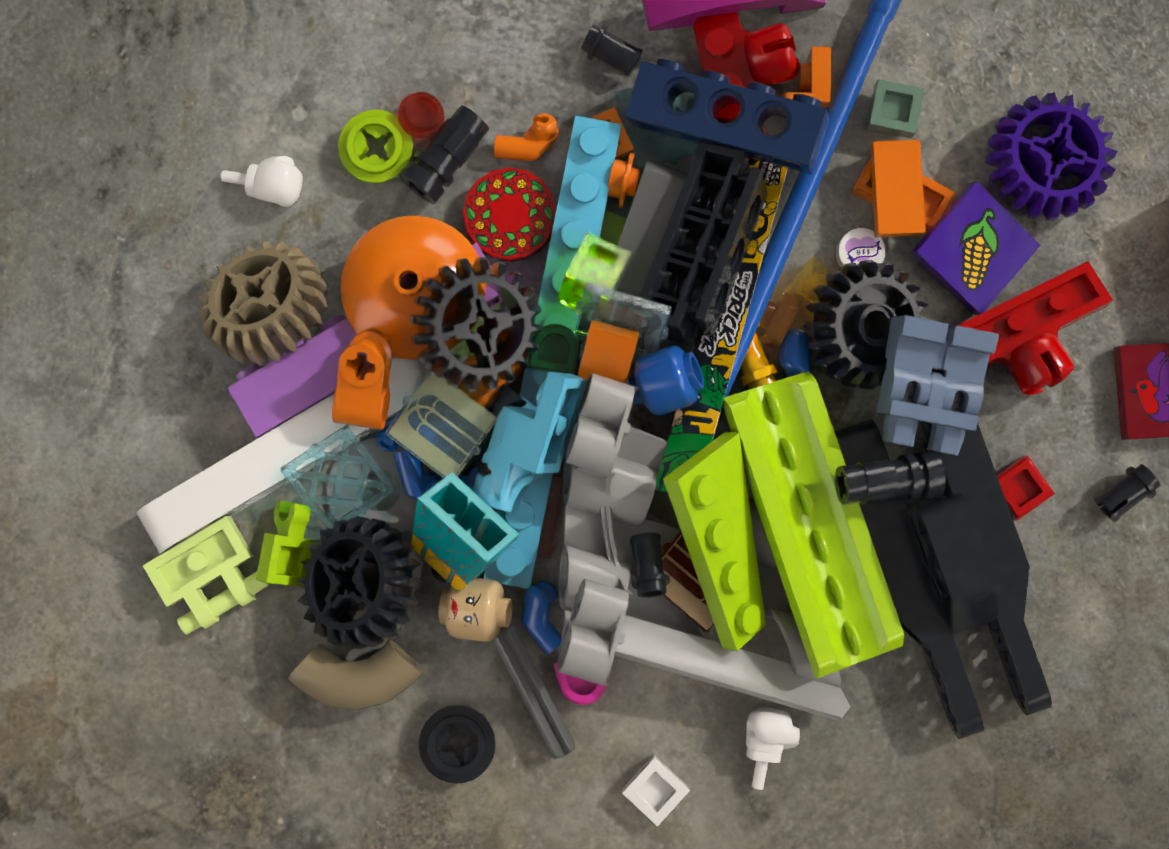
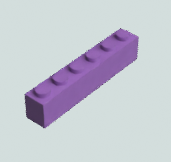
M477 242L472 244L478 256L485 257ZM414 274L405 275L401 280V287L405 290L415 288L418 283V277ZM486 285L485 301L491 309L502 303L503 299L495 290ZM344 315L335 316L324 322L318 328L321 333L311 338L312 340L304 342L301 339L296 343L297 353L287 349L282 352L279 362L274 360L265 366H260L257 363L253 364L236 375L238 382L227 387L256 438H260L335 393L340 356L357 335ZM360 352L359 354L365 356V363L372 365V363L367 362V354Z

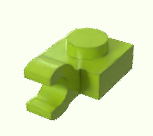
M277 501L274 509V522L277 527V534L266 532L264 534L256 575L257 581L303 587L296 582L305 577L306 568L300 562L311 559L312 553L308 544L315 543V540L304 538L311 512L309 505Z

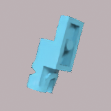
M548 372L547 379L542 383L537 393L536 403L538 407L536 412L524 407L503 406L498 414L487 452L484 453L482 462L487 463L491 473H488V475L477 474L472 490L488 506L511 512L512 509L519 511L521 502L535 477L531 475V472L535 474L559 472L588 380L573 374Z

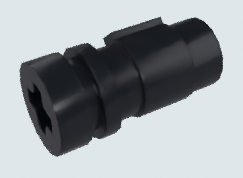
M461 105L451 118H448L429 140L428 146L423 151H416L412 156L414 163L411 161L407 162L398 173L399 178L420 198L430 204H436L445 192L443 186L449 187L453 183L454 178L452 175L458 168L464 165L477 149L479 142L489 131V127L475 112Z
M934 451L914 453V455L902 454L899 455L897 460H874L857 462L854 465L838 466L835 473V488L837 497L842 505L895 501V499H902L905 503L918 502V500L941 499L944 494L945 471L942 460Z

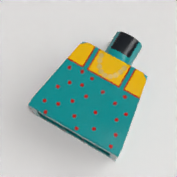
M451 472L418 498L411 545L414 546V551L431 566V572L435 579L444 583L448 582L456 590L462 591L484 572L520 534Z

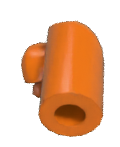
M541 113L533 118L532 126L521 137L496 135L494 158L530 162L539 159L556 143L559 135L556 119L550 114Z

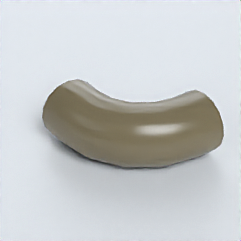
M388 640L370 658L356 662L342 660L320 643L303 659L287 679L298 689L324 705L360 710L390 702L414 684L424 673V670L406 650L392 640Z

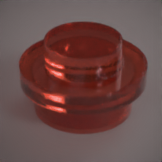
M417 92L406 96L400 103L397 113L402 129L410 136L419 139L433 137L445 119L441 103L435 96L427 92Z

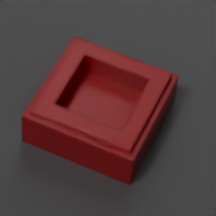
M1028 455L1021 456L997 473L1013 521H1018L1055 495Z

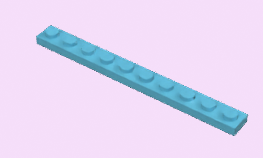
M575 115L538 301L542 311L535 316L534 324L541 325L542 327L549 324L566 326L575 334L579 344L582 326L579 323L583 306L586 307L584 302H587V300L585 299H588L608 198V182L616 157L622 124ZM525 369L520 396L527 402L524 408L536 412L538 407L536 403L537 393L542 383L547 379L548 372ZM531 472V475L535 477L521 502L519 511L512 509L511 512L497 509V514L520 535L485 570L484 579L498 581L500 584L528 589L531 586L553 473L535 474Z

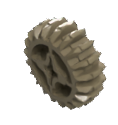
M264 241L258 250L247 245L245 254L239 257L231 254V262L225 267L216 266L218 271L217 277L205 280L208 292L198 297L202 308L197 314L201 318L202 328L205 331L206 337L223 355H227L229 358L233 357L243 364L251 360L260 366L268 356L279 362L282 352L287 349L297 353L296 343L301 339L312 340L310 328L323 325L319 313L328 309L325 298L328 290L323 277L320 275V269L314 261L308 258L305 252L300 251L298 247L291 248V246L286 245L283 241L276 246Z

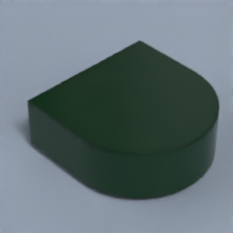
M549 324L542 327V333L535 334L531 342L536 343L539 350L536 353L529 352V367L527 369L575 375L579 354V344L575 334L568 327L560 324Z

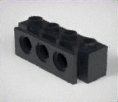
M700 140L639 298L640 302H645L649 305L652 302L669 307L659 337L689 346L698 323L704 336L714 338L768 195L762 170L754 167L750 168L746 151ZM637 309L634 310V316L638 321L642 322L645 314Z

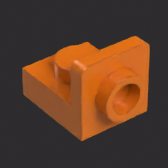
M812 46L806 62L799 63V74L797 75V90L805 93L785 92L781 97L793 99L794 94L808 95L822 102L821 107L828 108L831 92V47Z

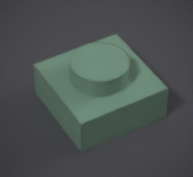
M878 79L874 85L866 129L912 138L916 133L924 88Z

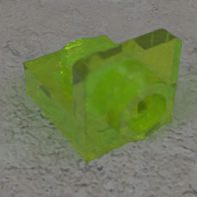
M587 232L565 273L557 300L578 314H582L584 306L588 308L589 315L592 305H584V302H591L585 299H592L596 286L603 288L600 299L604 302V306L598 307V309L605 311L611 290L613 292L631 252Z

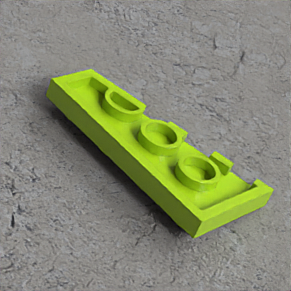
M724 432L663 478L722 648L738 651L766 625L740 432Z

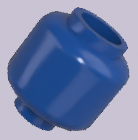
M674 345L638 358L634 366V377L629 378L628 384L639 388L633 398L638 406L644 404L651 413L661 416L694 404L698 399L699 390L704 388V378L695 355L692 352L685 353L680 347Z

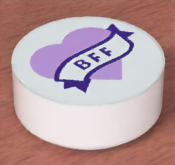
M856 228L849 231L836 247V260L840 267L847 263L858 264L864 260H873L878 264L882 263L885 257L883 240L875 238V232L867 228Z

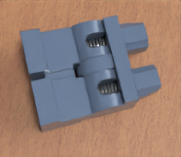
M907 315L892 317L885 358L887 359L886 370L881 383V399L878 401L876 411L878 414L885 415L883 441L913 447L918 421L930 423L932 427L927 450L958 455L964 440L965 431H976L979 419L977 415L983 400V382L990 354L995 353L999 334L957 325L948 326L949 324Z

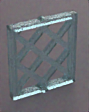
M349 425L343 426L321 442L312 444L310 449L280 468L281 473L326 529H333L335 521L350 520L351 517L355 518L356 516L366 514L368 509L396 492L395 486ZM337 440H344L341 454L324 452L325 448ZM351 442L363 457L348 455ZM316 458L313 473L296 471V467L308 459ZM323 459L339 461L337 475L320 474ZM346 462L363 464L360 478L343 476ZM369 467L373 469L381 481L367 480ZM296 478L311 480L309 493ZM318 481L335 483L332 497L315 495ZM342 484L358 486L355 500L339 498ZM365 487L381 489L379 493L367 501H362ZM316 503L330 504L328 517ZM337 505L353 507V510L341 518L334 519Z

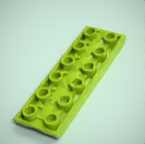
M807 371L724 397L722 406L731 432H740L745 474L814 677L821 678L903 646L904 632L859 503L842 505L837 497L835 488L836 469L838 466L846 464L814 376Z

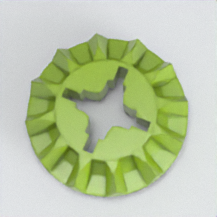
M367 110L355 115L346 123L339 137L338 151L344 167L350 174L363 183L370 182L383 185L386 181L399 177L398 173L407 162H412L414 143L408 127L398 116L384 110ZM365 134H368L371 139L374 138L377 142H381L384 139L388 140L384 146L388 158L386 162L375 154L370 157L365 156L370 150L367 145L368 141L364 136Z

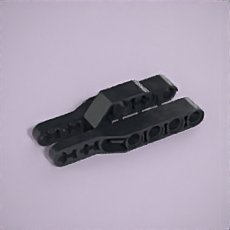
M869 419L834 431L846 465H854L857 462L890 460L880 431L873 420ZM920 422L927 440L923 445L925 451L928 452L931 451L927 450L932 424ZM978 424L976 431H965L964 440L958 455L936 452L942 460L945 471V490L943 496L947 497L914 508L912 515L915 528L906 503L902 499L863 505L859 503L902 629L922 648L946 717L958 739L984 731V724L953 635L987 623L1010 688L1022 712L1027 716L1052 706L1049 688L1024 622L1030 565Z

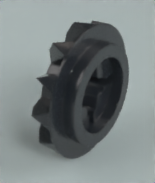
M468 705L446 706L431 715L421 730L419 737L421 760L427 770L442 781L448 783L472 781L485 772L493 759L496 744L495 732L486 716ZM451 724H454L455 730L459 731L461 737H477V739L472 740L470 744L465 746L464 763L461 762L460 756H457L455 749L447 750L444 748L438 750V747L443 746L444 743L451 739Z

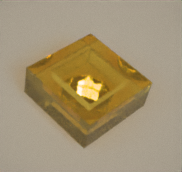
M812 257L782 292L781 296L813 321L814 314L810 313L805 306L809 305V303H819V299L813 289L817 288L818 285H827L825 275H828L831 271L816 258Z

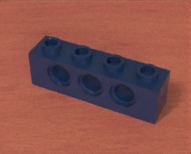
M658 59L656 65L644 61L641 62L625 114L626 119L634 127L699 144L700 140L743 150L746 151L747 158L810 175L813 174L830 121L827 108L821 107L822 102L820 100L803 94H794L793 99L774 95L775 89L756 82H748L746 88L729 84L730 79L727 76L714 71L703 70L701 76L684 72L685 67L667 59ZM685 92L695 94L694 102L690 108L685 111L673 110V104L677 96ZM737 104L740 106V113L733 122L725 124L717 121L718 113L725 105ZM772 116L786 118L787 124L781 133L774 136L762 133L763 124L768 118Z

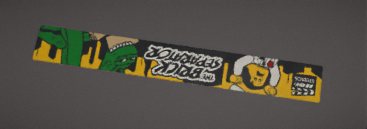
M748 159L750 168L754 167L762 170L768 195L714 338L704 336L701 328L699 329L693 354L703 374L704 388L699 390L698 399L694 404L676 410L657 476L655 490L667 492L663 478L713 440L788 168L755 159Z

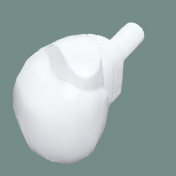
M272 156L264 159L260 164H251L247 173L223 170L221 181L245 185L247 196L287 208L291 207L298 200L303 176L298 168L294 166L291 158L287 156Z
M762 706L753 710L748 716L746 725V755L751 760L756 761L752 781L754 789L762 790L764 788L768 762L780 763L783 750L795 748L799 745L800 729L793 726L792 718L786 710Z

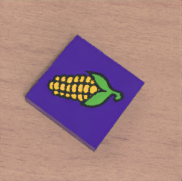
M972 182L968 184L910 253L973 315H979L990 306L1041 245L978 182Z

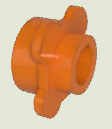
M631 152L628 162L615 159L608 182V196L620 199L618 205L620 209H623L626 196H635L641 169L632 168L635 153Z

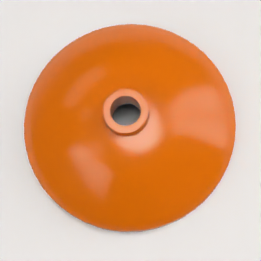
M402 216L382 222L358 240L344 264L340 292L347 319L357 334L363 331H376L383 334L392 346V357L419 360L418 355L428 345H416L411 342V336L415 333L423 332V326L411 324L409 318L411 315L423 316L425 307L418 306L413 302L415 296L419 295L430 298L432 295L425 288L423 282L427 278H432L442 284L438 272L439 267L447 265L456 273L455 265L457 259L467 258L473 267L475 259L479 256L470 242L459 231L440 220L424 216ZM407 274H414L418 277L416 287L411 290H405L401 287V280ZM477 283L479 295H484L485 297L486 285ZM460 291L447 304L442 323L451 320L456 315L458 310L457 297L461 295ZM477 316L476 322L469 324L470 332L478 322L479 316ZM463 339L445 340L448 349L451 350L460 344Z

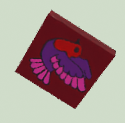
M1169 343L1115 347L1114 359L1121 440L1169 438Z

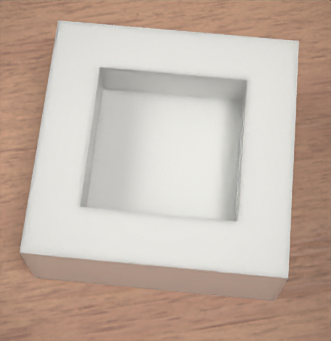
M654 754L622 788V794L657 827L690 791L689 787Z

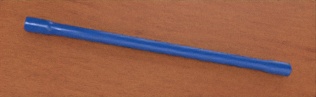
M871 0L867 18L827 108L830 121L813 174L799 172L764 252L725 397L729 395L887 27L894 19L902 0ZM723 406L720 411L717 426L724 412Z

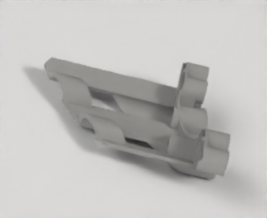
M591 373L563 460L562 492L565 509L558 591L560 608L564 610V628L557 671L572 677L608 686L609 684L606 683V679L609 675L614 656H618L840 721L851 708L841 690L840 673L836 671L821 678L814 677L747 477L746 483L765 617L775 620L782 631L790 652L791 664L743 649L738 651L723 649L721 643L705 638L697 628L694 619L665 594L650 598H643L637 595V589L632 588L631 580L636 578L632 545H630L631 537L636 534L647 532L659 533L661 535L662 558L668 552V555L697 580L698 577L692 560L676 546H673L676 542L689 554L683 535L680 537L682 534L681 529L671 527L649 511L667 440L631 427V424L627 423L633 398L639 389L638 387ZM665 557L663 559L664 571L697 599H703L704 594L701 586Z

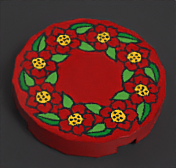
M511 167L491 171L477 180L467 194L463 211L466 231L473 243L477 242L484 254L510 263L529 259L544 249L552 235L556 215L553 195L545 183L529 171Z

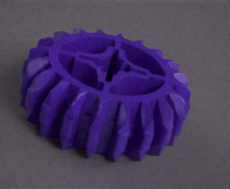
M1055 92L1047 93L1041 101L1035 95L1028 97L1023 102V106L1020 104L1012 106L1007 111V117H1002L995 124V130L998 134H993L987 142V145L995 151L986 156L985 163L996 166L997 170L989 175L988 181H1001L1004 185L998 191L997 197L1004 198L1009 194L1014 197L1011 210L1017 211L1026 204L1028 218H1035L1042 211L1046 221L1058 218L1060 213L1064 217L1069 218L1078 213L1079 208L1086 209L1093 205L1095 201L1094 196H1099L1106 191L1108 186L1104 180L1112 177L1116 170L1107 162L1115 158L1118 151L1105 147V143L1112 139L1114 132L1105 131L1101 133L1098 126L1103 123L1104 116H1096L1091 119L1087 115L1090 111L1091 103H1083L1080 107L1075 108L1073 95H1066L1060 102H1058ZM1034 125L1050 126L1049 131L1042 138L1033 136L1031 139L1021 137L1024 129ZM1022 165L1029 170L1030 177L1026 174ZM1070 174L1079 176L1076 184L1071 189H1050L1052 183L1059 176L1067 177Z

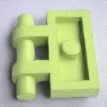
M231 516L221 518L143 565L166 607L173 606L185 599L191 611L179 617L177 622L186 635L201 626L204 629L209 628L219 622L221 614L238 604L243 607L256 600V593L270 586V583L256 580L257 571L248 577H244L238 566L253 558L254 555ZM222 576L228 589L211 599H207L201 588Z

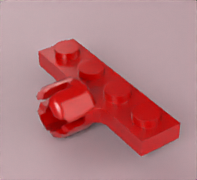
M740 12L698 17L693 25L702 71L709 70L723 74L730 79L729 84L746 88L748 82H756L770 86L794 79L799 74V59L795 58L794 54L796 50L794 38L787 25L783 23L774 24L755 31H746L743 29ZM737 104L725 105L720 109L717 121L725 124L733 122L740 113V106ZM763 124L762 133L766 134L765 127Z
M1089 261L957 326L999 334L995 353L990 354L988 365L993 363L1003 364L1008 368L1021 392L1026 395H1034L1043 392L1042 388L1046 385L1053 387L1059 384L1074 370L1075 364L1059 340L1058 331L1107 307L1113 299Z

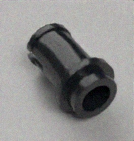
M593 24L583 41L581 50L588 53L587 58L589 60L596 57L630 77L642 55L643 49L637 48L607 32L608 26L605 24L601 28Z
M1140 464L1136 468L1128 467L1125 471L1127 474L1103 494L1094 498L1097 506L1103 505L1100 510L1113 522L1118 521L1123 514L1144 498L1152 499L1156 496L1155 490L1161 484L1155 474L1145 465Z
M640 533L632 536L630 539L636 578L631 580L632 588L637 589L639 597L650 598L667 593L666 585L670 583V576L664 574L660 544L661 535L659 533Z

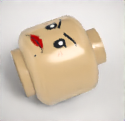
M476 578L462 591L456 590L452 585L451 587L444 588L439 602L440 624L446 625L448 633L454 638L491 642L499 634L502 627H509L513 603L512 599L505 598L503 587L498 581Z

